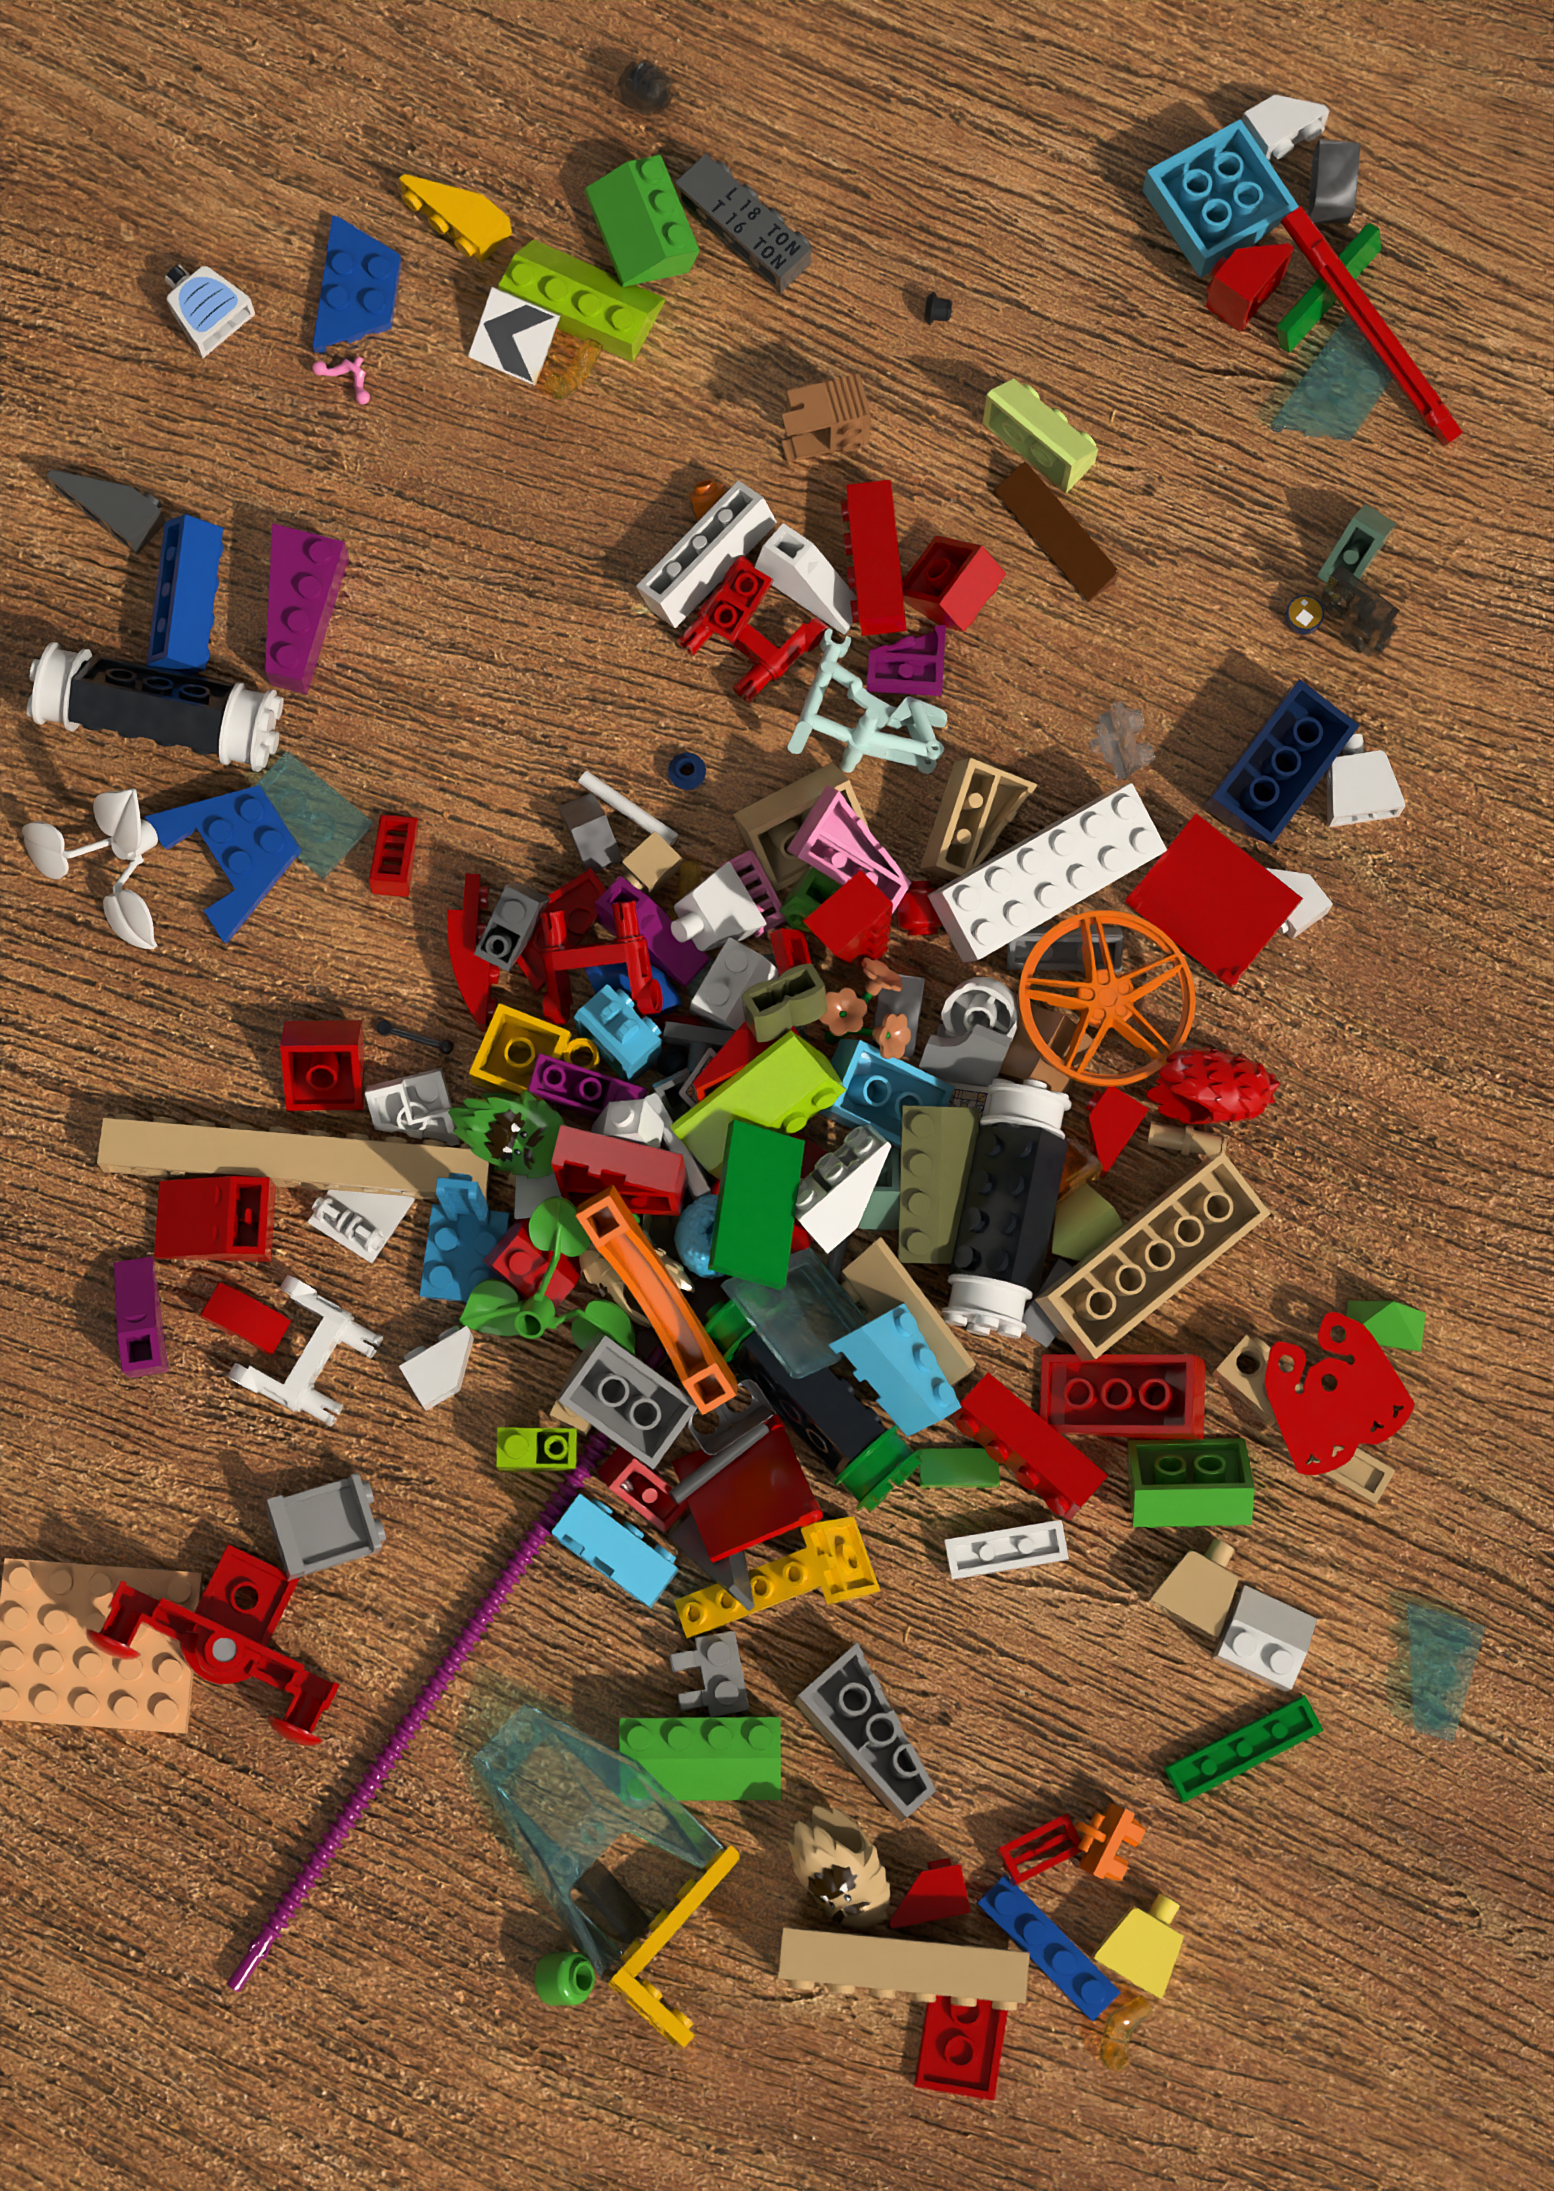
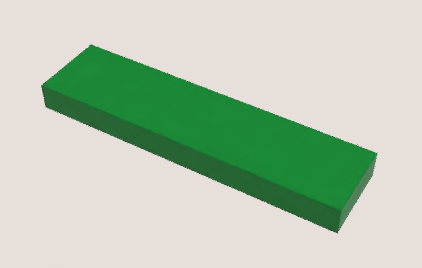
M1371 223L1366 224L1339 254V259L1354 279L1362 273L1381 251L1380 229ZM1320 277L1276 325L1279 347L1289 354L1337 301Z
M1302 1695L1166 1765L1163 1769L1181 1804L1324 1730L1306 1695Z

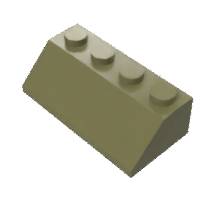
M901 1106L900 1204L897 1259L900 1263L951 1264L979 1131V1108Z

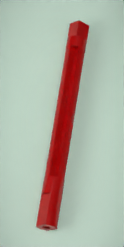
M1299 206L1280 221L1283 227L1443 447L1464 433L1304 208Z

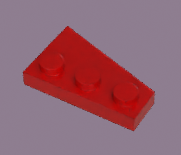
M592 868L548 895L551 899L545 912L564 909L568 943H573V946H577L598 921L595 902L606 891ZM540 921L536 932L516 961V964L536 994L546 985L541 957L542 948L546 947L542 921Z

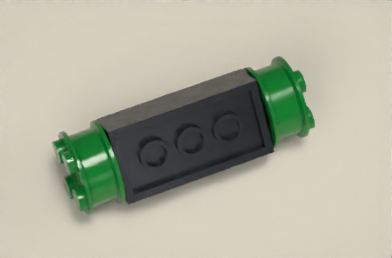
M743 1280L734 1289L736 1294L727 1304L721 1300L705 1314L707 1319L702 1323L704 1329L715 1346L722 1352L725 1362L728 1363L734 1359L732 1362L734 1367L758 1385L776 1413L836 1477L833 1484L835 1486L842 1484L859 1502L856 1506L858 1511L865 1507L870 1513L885 1500L886 1495L894 1488L891 1485L892 1483L899 1487L915 1472V1469L922 1463L918 1458L922 1454L921 1449L912 1450L897 1433L899 1430L897 1424L882 1434L884 1428L881 1426L882 1421L878 1414L871 1407H863L854 1397L855 1391L843 1377L839 1376L837 1378L827 1368L828 1362L824 1355L816 1348L812 1347L810 1349L800 1338V1330L791 1320L787 1318L782 1319L781 1315L788 1305L785 1302L778 1304L764 1289L763 1285Z

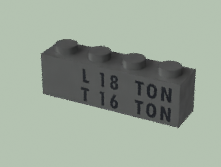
M704 154L675 182V191L680 203L779 293H782L811 265V244L808 239L799 231L793 232L785 225L782 216L774 208L769 207L767 209L759 202L757 194L750 186L738 183L732 177L729 168L722 161L717 160L715 162L710 156Z

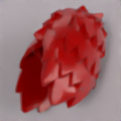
M1206 1046L1203 1049L1191 1048L1170 1054L1166 1058L1169 1064L1163 1066L1158 1072L1161 1078L1156 1079L1158 1086L1146 1091V1098L1159 1105L1158 1112L1171 1118L1180 1119L1183 1123H1234L1254 1119L1264 1112L1267 1104H1274L1273 1094L1278 1089L1280 1082L1274 1079L1275 1075L1273 1073L1266 1072L1261 1062H1254L1242 1053L1236 1056L1227 1048L1224 1049V1052Z

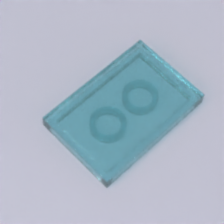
M288 751L255 785H260L264 789L301 847L302 851L297 856V859L322 880L330 874L373 826L372 820Z

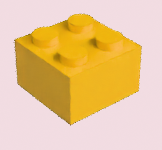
M499 1003L469 1071L472 1083L496 1093L504 1092L521 1095L523 1090L527 1091L537 1054L540 1053L564 1061L565 1048L572 1041L571 1031ZM532 1094L538 1101L544 1100L546 1103L548 1102L547 1100Z

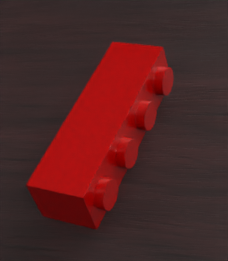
M891 479L846 485L847 499L841 500V512L843 522H850L851 532L844 533L846 556L853 555L854 566L847 567L849 589H856L857 600L850 601L852 622L860 623L862 636L907 631Z
M989 1372L960 1402L962 1408L950 1416L961 1433L967 1437H973L985 1448L986 1453L991 1459L997 1463H1003L1015 1474L1016 1479L1022 1486L1034 1490L1045 1500L1046 1505L1052 1512L1059 1516H1064L1068 1521L1073 1518L1108 1477L1104 1471Z

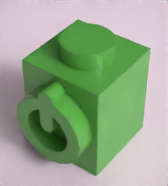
M811 867L794 884L779 912L784 914L785 919L793 929L797 928L802 931L812 932L803 920L842 886L814 867Z

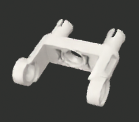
M287 1274L279 1289L290 1295V1298L295 1300L294 1303L322 1318L316 1331L284 1385L251 1366L247 1369L237 1363L233 1365L227 1377L256 1394L259 1392L293 1412L303 1410L331 1427L337 1418L323 1409L327 1408L339 1415L343 1404L337 1403L314 1390V1383L337 1344L344 1342L367 1355L368 1358H372L376 1350L363 1341L366 1340L379 1347L383 1336L377 1335L354 1322L352 1313L316 1294L317 1291Z

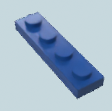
M1004 1874L977 1904L1023 1951H1030V1958L1093 2022L1121 1992L1017 1885L1012 1886L1010 1878Z

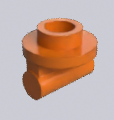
M707 479L694 485L695 490L689 494L696 520H700L726 494V488L723 483H716L715 479Z

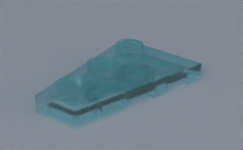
M1408 1603L1414 1731L1453 1743L1486 1626Z

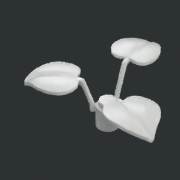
M135 788L123 791H107L95 798L93 803L95 819L100 829L105 834L111 836L110 838L74 850H64L63 836L54 826L42 821H33L23 826L22 835L24 836V843L32 862L42 874L52 879H60L68 873L69 866L66 858H73L109 845L112 846V850L118 858L130 860V864L113 886L114 894L106 896L103 900L105 916L114 932L127 943L144 949H154L158 946L154 939L153 922L146 903L135 892L128 889L122 890L124 883L136 866L143 862L141 854L156 846L158 842L157 833L153 826L146 820H140Z

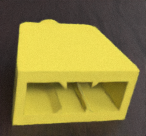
M1159 1893L1148 1914L1135 1906H1131L1094 1950L1091 1958L1161 1999L1165 1993L1184 1938L1182 1934L1169 1927L1180 1905Z

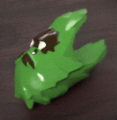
M523 1090L521 1095L504 1092L481 1094L482 1099L467 1098L463 1100L466 1106L449 1109L448 1114L457 1126V1128L453 1129V1132L471 1146L470 1150L475 1155L495 1164L494 1170L512 1172V1175L527 1176V1179H538L554 1173L551 1165L560 1125H566L559 1113L551 1110L544 1100L538 1101L526 1090Z

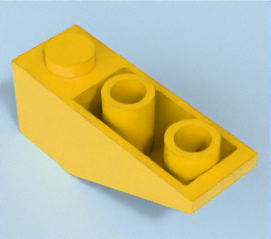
M403 174L399 178L402 190L401 198L405 204L415 212L418 210L423 212L428 217L430 225L441 235L446 232L452 237L458 250L468 258L474 256L479 262L483 263L512 234L510 218L483 194Z

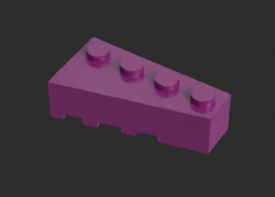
M273 523L265 673L271 686L307 695L349 561V555L344 541Z

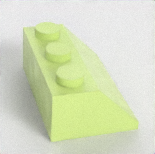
M1012 379L992 389L987 394L982 424L1065 494L1095 463L1098 448L1094 440L1084 431L1078 432L1070 426L1067 418L1061 411L1054 407L1050 409L1040 401L1038 393L1027 384L1022 386L1018 381Z

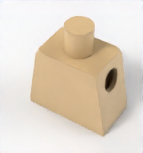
M1216 1538L1213 1539L1204 1556L1190 1549L1147 1602L1211 1640L1217 1639L1221 1633L1239 1581L1238 1576L1225 1569L1235 1549Z

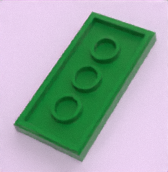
M735 1119L728 1124L708 1263L709 1270L778 1290L786 1286L796 1211L795 1204L798 1196L805 1141Z

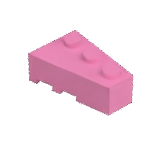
M827 785L790 843L787 851L841 885H844L857 872L862 870L893 903V914L911 885V881L867 829L868 827L848 805L843 795L838 790Z

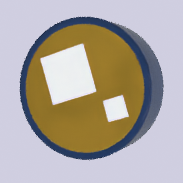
M1310 595L1295 597L1289 603L1285 612L1287 626L1293 632L1300 635H1308L1315 632L1320 627L1324 618L1322 604L1318 599Z

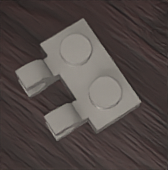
M735 1631L695 1638L697 1650L671 1654L672 1672L700 1667L704 1690L678 1694L677 1699L680 1712L708 1707L709 1717L713 1718L750 1710Z

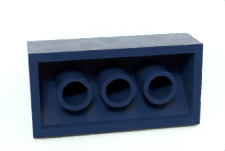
M1299 679L1286 691L1203 803L1202 807L1231 829L1272 845L1360 725Z

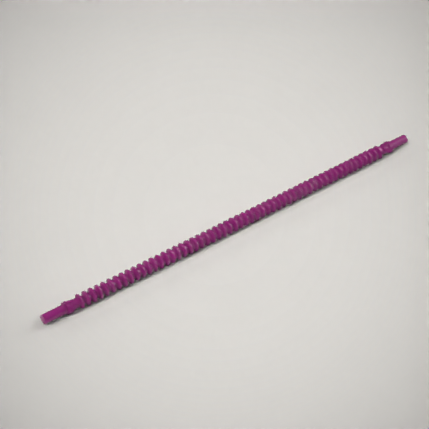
M655 1346L647 1360L644 1361V1364L657 1372L656 1369L667 1353ZM598 1430L596 1435H589L591 1439L590 1444H583L584 1453L576 1455L579 1459L576 1463V1469H572L570 1473L565 1472V1481L557 1483L559 1490L551 1492L553 1499L550 1502H544L546 1509L544 1512L538 1511L539 1520H532L533 1529L531 1531L525 1530L526 1539L518 1541L521 1546L518 1550H512L514 1557L512 1559L507 1558L505 1560L508 1564L507 1567L499 1569L501 1576L493 1578L494 1587L486 1588L488 1595L486 1598L480 1597L479 1600L482 1604L479 1608H473L475 1615L473 1617L468 1616L466 1618L469 1622L468 1625L460 1627L462 1634L459 1637H453L455 1645L447 1646L448 1655H442L440 1657L443 1661L442 1664L434 1666L435 1674L427 1676L429 1683L421 1685L422 1694L414 1695L416 1699L415 1704H408L407 1707L410 1711L407 1715H401L403 1719L401 1724L394 1725L396 1732L388 1734L389 1743L381 1744L383 1748L382 1753H375L376 1762L374 1764L369 1763L370 1771L367 1774H361L363 1778L361 1783H355L356 1792L348 1793L350 1800L348 1803L343 1802L341 1804L344 1809L341 1813H335L336 1821L328 1823L329 1832L321 1833L323 1841L321 1843L315 1842L314 1845L317 1849L314 1853H308L310 1860L307 1863H301L303 1867L302 1872H295L296 1881L294 1883L288 1882L289 1891L287 1893L282 1892L283 1900L274 1903L276 1907L275 1912H268L269 1921L261 1923L263 1929L248 1944L247 1948L249 1950L226 1982L233 1990L241 1991L261 1959H266L275 1938L282 1937L281 1929L289 1927L287 1923L289 1917H296L294 1909L296 1907L302 1908L303 1905L300 1901L303 1897H309L307 1890L310 1887H316L314 1883L315 1878H322L321 1869L323 1867L328 1868V1859L336 1857L334 1850L343 1847L341 1839L343 1837L349 1838L348 1829L355 1828L354 1820L363 1817L360 1812L363 1808H369L368 1799L376 1798L374 1790L376 1788L381 1789L383 1787L380 1783L381 1780L389 1778L387 1771L390 1768H396L394 1761L396 1758L402 1759L401 1750L403 1748L409 1749L407 1741L409 1739L414 1740L416 1738L413 1734L414 1731L422 1729L420 1722L423 1719H429L427 1715L428 1710H435L434 1701L441 1700L440 1692L449 1689L446 1684L449 1680H455L453 1673L456 1670L461 1671L460 1662L462 1660L468 1661L467 1652H473L475 1650L472 1646L473 1643L481 1641L479 1634L488 1631L485 1626L488 1622H494L492 1617L494 1612L500 1613L499 1604L501 1602L507 1603L506 1594H512L514 1592L511 1588L512 1585L520 1583L518 1576L527 1573L524 1568L527 1564H533L531 1560L533 1554L539 1555L538 1546L546 1545L545 1536L552 1535L550 1529L553 1525H557V1518L559 1516L563 1517L565 1514L563 1510L566 1506H571L570 1499L572 1497L577 1498L578 1493L576 1490L578 1487L584 1488L583 1479L591 1478L589 1473L591 1468L597 1469L596 1460L604 1458L601 1453L604 1449H610L608 1442L612 1440Z

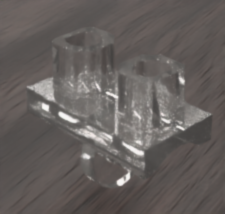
M1117 702L1111 705L1109 711L1098 717L1100 724L1095 726L1097 738L1090 741L1088 745L1091 753L1102 752L1105 763L1112 762L1117 780L1127 779L1137 769L1148 766L1155 759L1152 745L1148 742L1136 744L1133 735L1134 733H1139L1144 728V719L1140 709H1126L1124 702Z

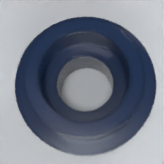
M681 753L675 756L669 764V779L675 787L681 790L696 789L705 780L706 766L698 755ZM685 765H690L694 768V772L689 776H685L680 772V769Z

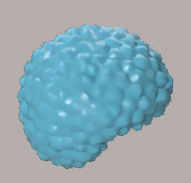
M712 1194L700 1196L699 1199L683 1211V1214L679 1217L674 1235L676 1249L683 1264L700 1277H709L710 1279L719 1278L724 1275L723 1273L708 1269L718 1195Z

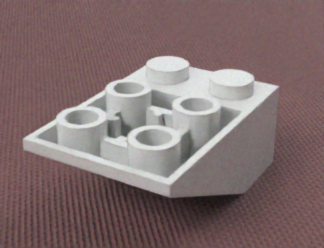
M869 1123L863 1127L860 1126L853 1129L845 1137V1143L834 1153L830 1152L822 1156L815 1164V1170L806 1178H800L795 1217L827 1254L858 1227L891 1148L889 1142Z

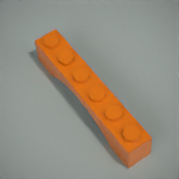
M611 1185L579 1204L575 1216L596 1249L618 1273L643 1309L664 1345L682 1384L701 1414L704 1415L737 1396L738 1381L615 1186Z

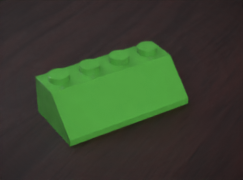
M781 1717L619 1718L621 1801L781 1800Z

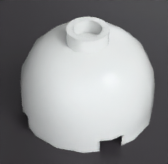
M973 977L962 981L948 995L941 1012V1020L943 1019L947 1038L961 1037L969 1033L978 1024L1013 1039L1020 1021L1018 1001L1014 993L1004 983L990 977Z

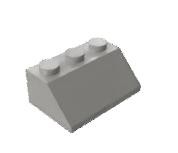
M596 1332L574 1363L557 1399L653 1470L698 1408L692 1398L610 1338Z

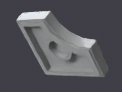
M978 1024L969 1033L961 1037L944 1038L931 1034L918 1068L954 1083L988 1087V1085L992 1084L993 1079H997L1012 1038Z

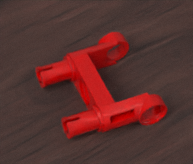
M741 556L732 564L723 577V583L698 609V618L676 639L683 650L687 647L689 648L687 650L688 654L694 656L702 645L715 633L700 623L718 592H722L739 561L742 560L755 567V564L745 556ZM816 617L807 625L803 623L778 649L747 623L735 642L730 643L749 658L754 666L732 687L734 692L739 697L744 695L743 700L750 704L770 680H779L805 651L809 653L814 650L829 627Z
M636 900L611 904L617 938L610 942L573 946V943H568L564 909L539 913L546 946L542 948L541 952L547 991L543 996L542 1003L546 1022L560 1025L566 1024L569 1021L570 1004H573L568 969L624 962L627 963L632 1001L636 1000L641 1014L660 1013L663 1006L662 990L657 979H653L647 938L644 937V934H640Z

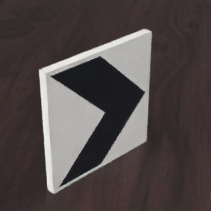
M492 287L468 357L536 385L561 315Z

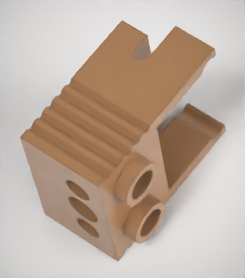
M860 373L787 391L786 413L781 415L787 437L794 434H802L789 440L781 441L787 463L834 452L835 450L843 449L845 452H851L869 443L871 412Z

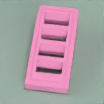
M749 850L719 866L720 868L730 862L736 873L750 867L752 871L739 877L744 886L756 880L760 884L748 891L752 900L763 894L766 895V900L756 904L760 913L771 907L773 908L775 913L764 918L767 924L753 934L755 938L788 922L784 914L779 912L782 905L753 850Z

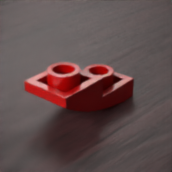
M740 560L722 592H718L700 624L734 643L774 581L773 578Z
M221 1282L216 1285L199 1314V1317L226 1334L238 1336L267 1355L274 1353L291 1323V1320Z

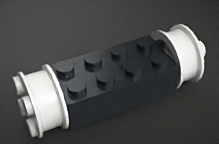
M57 642L49 643L41 659H34L32 662L30 681L34 682L33 693L27 704V716L33 717L36 724L42 725L47 720L64 724L68 731H75L81 724L83 728L88 730L106 729L115 731L124 738L143 737L152 739L161 746L180 745L189 747L198 754H217L219 751L221 764L228 765L231 761L250 764L252 770L256 772L265 768L269 753L275 754L277 751L279 732H275L276 719L279 720L284 699L277 696V692L274 689H269L266 693L246 690L245 684L241 682L233 684L99 654L92 656L89 649H82L79 653L62 650Z
M993 1079L992 1084L987 1087V1093L991 1096L988 1115L983 1116L980 1120L982 1126H979L947 1280L952 1285L949 1305L941 1309L945 1323L956 1326L967 1325L966 1331L969 1333L989 1336L990 1330H994L1001 1336L1019 1339L1021 1332H1025L1027 1327L1022 1323L1025 1302L1033 1298V1293L1039 1292L1068 1147V1141L1064 1140L1065 1134L1060 1128L1064 1111L1071 1108V1102L1068 1100L1069 1096L1067 1094L1047 1091V1084L1040 1081L1024 1080L1023 1085L1005 1079Z

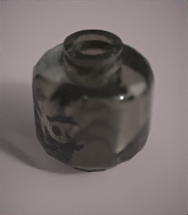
M641 60L638 63L632 61L618 80V86L621 88V99L644 116L651 115L656 110L663 112L670 104L674 95L670 92L672 85L670 75L649 60Z

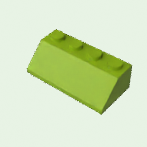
M535 239L514 254L498 285L502 291L561 315L556 327L557 329L632 363L635 361L665 303V298L637 285L622 287L617 276Z
M790 1030L671 1124L670 1127L702 1166L720 1180L728 1124L735 1119L789 1136L801 1130L807 1121L822 1109L833 1105L837 1098L847 1089L827 1057Z

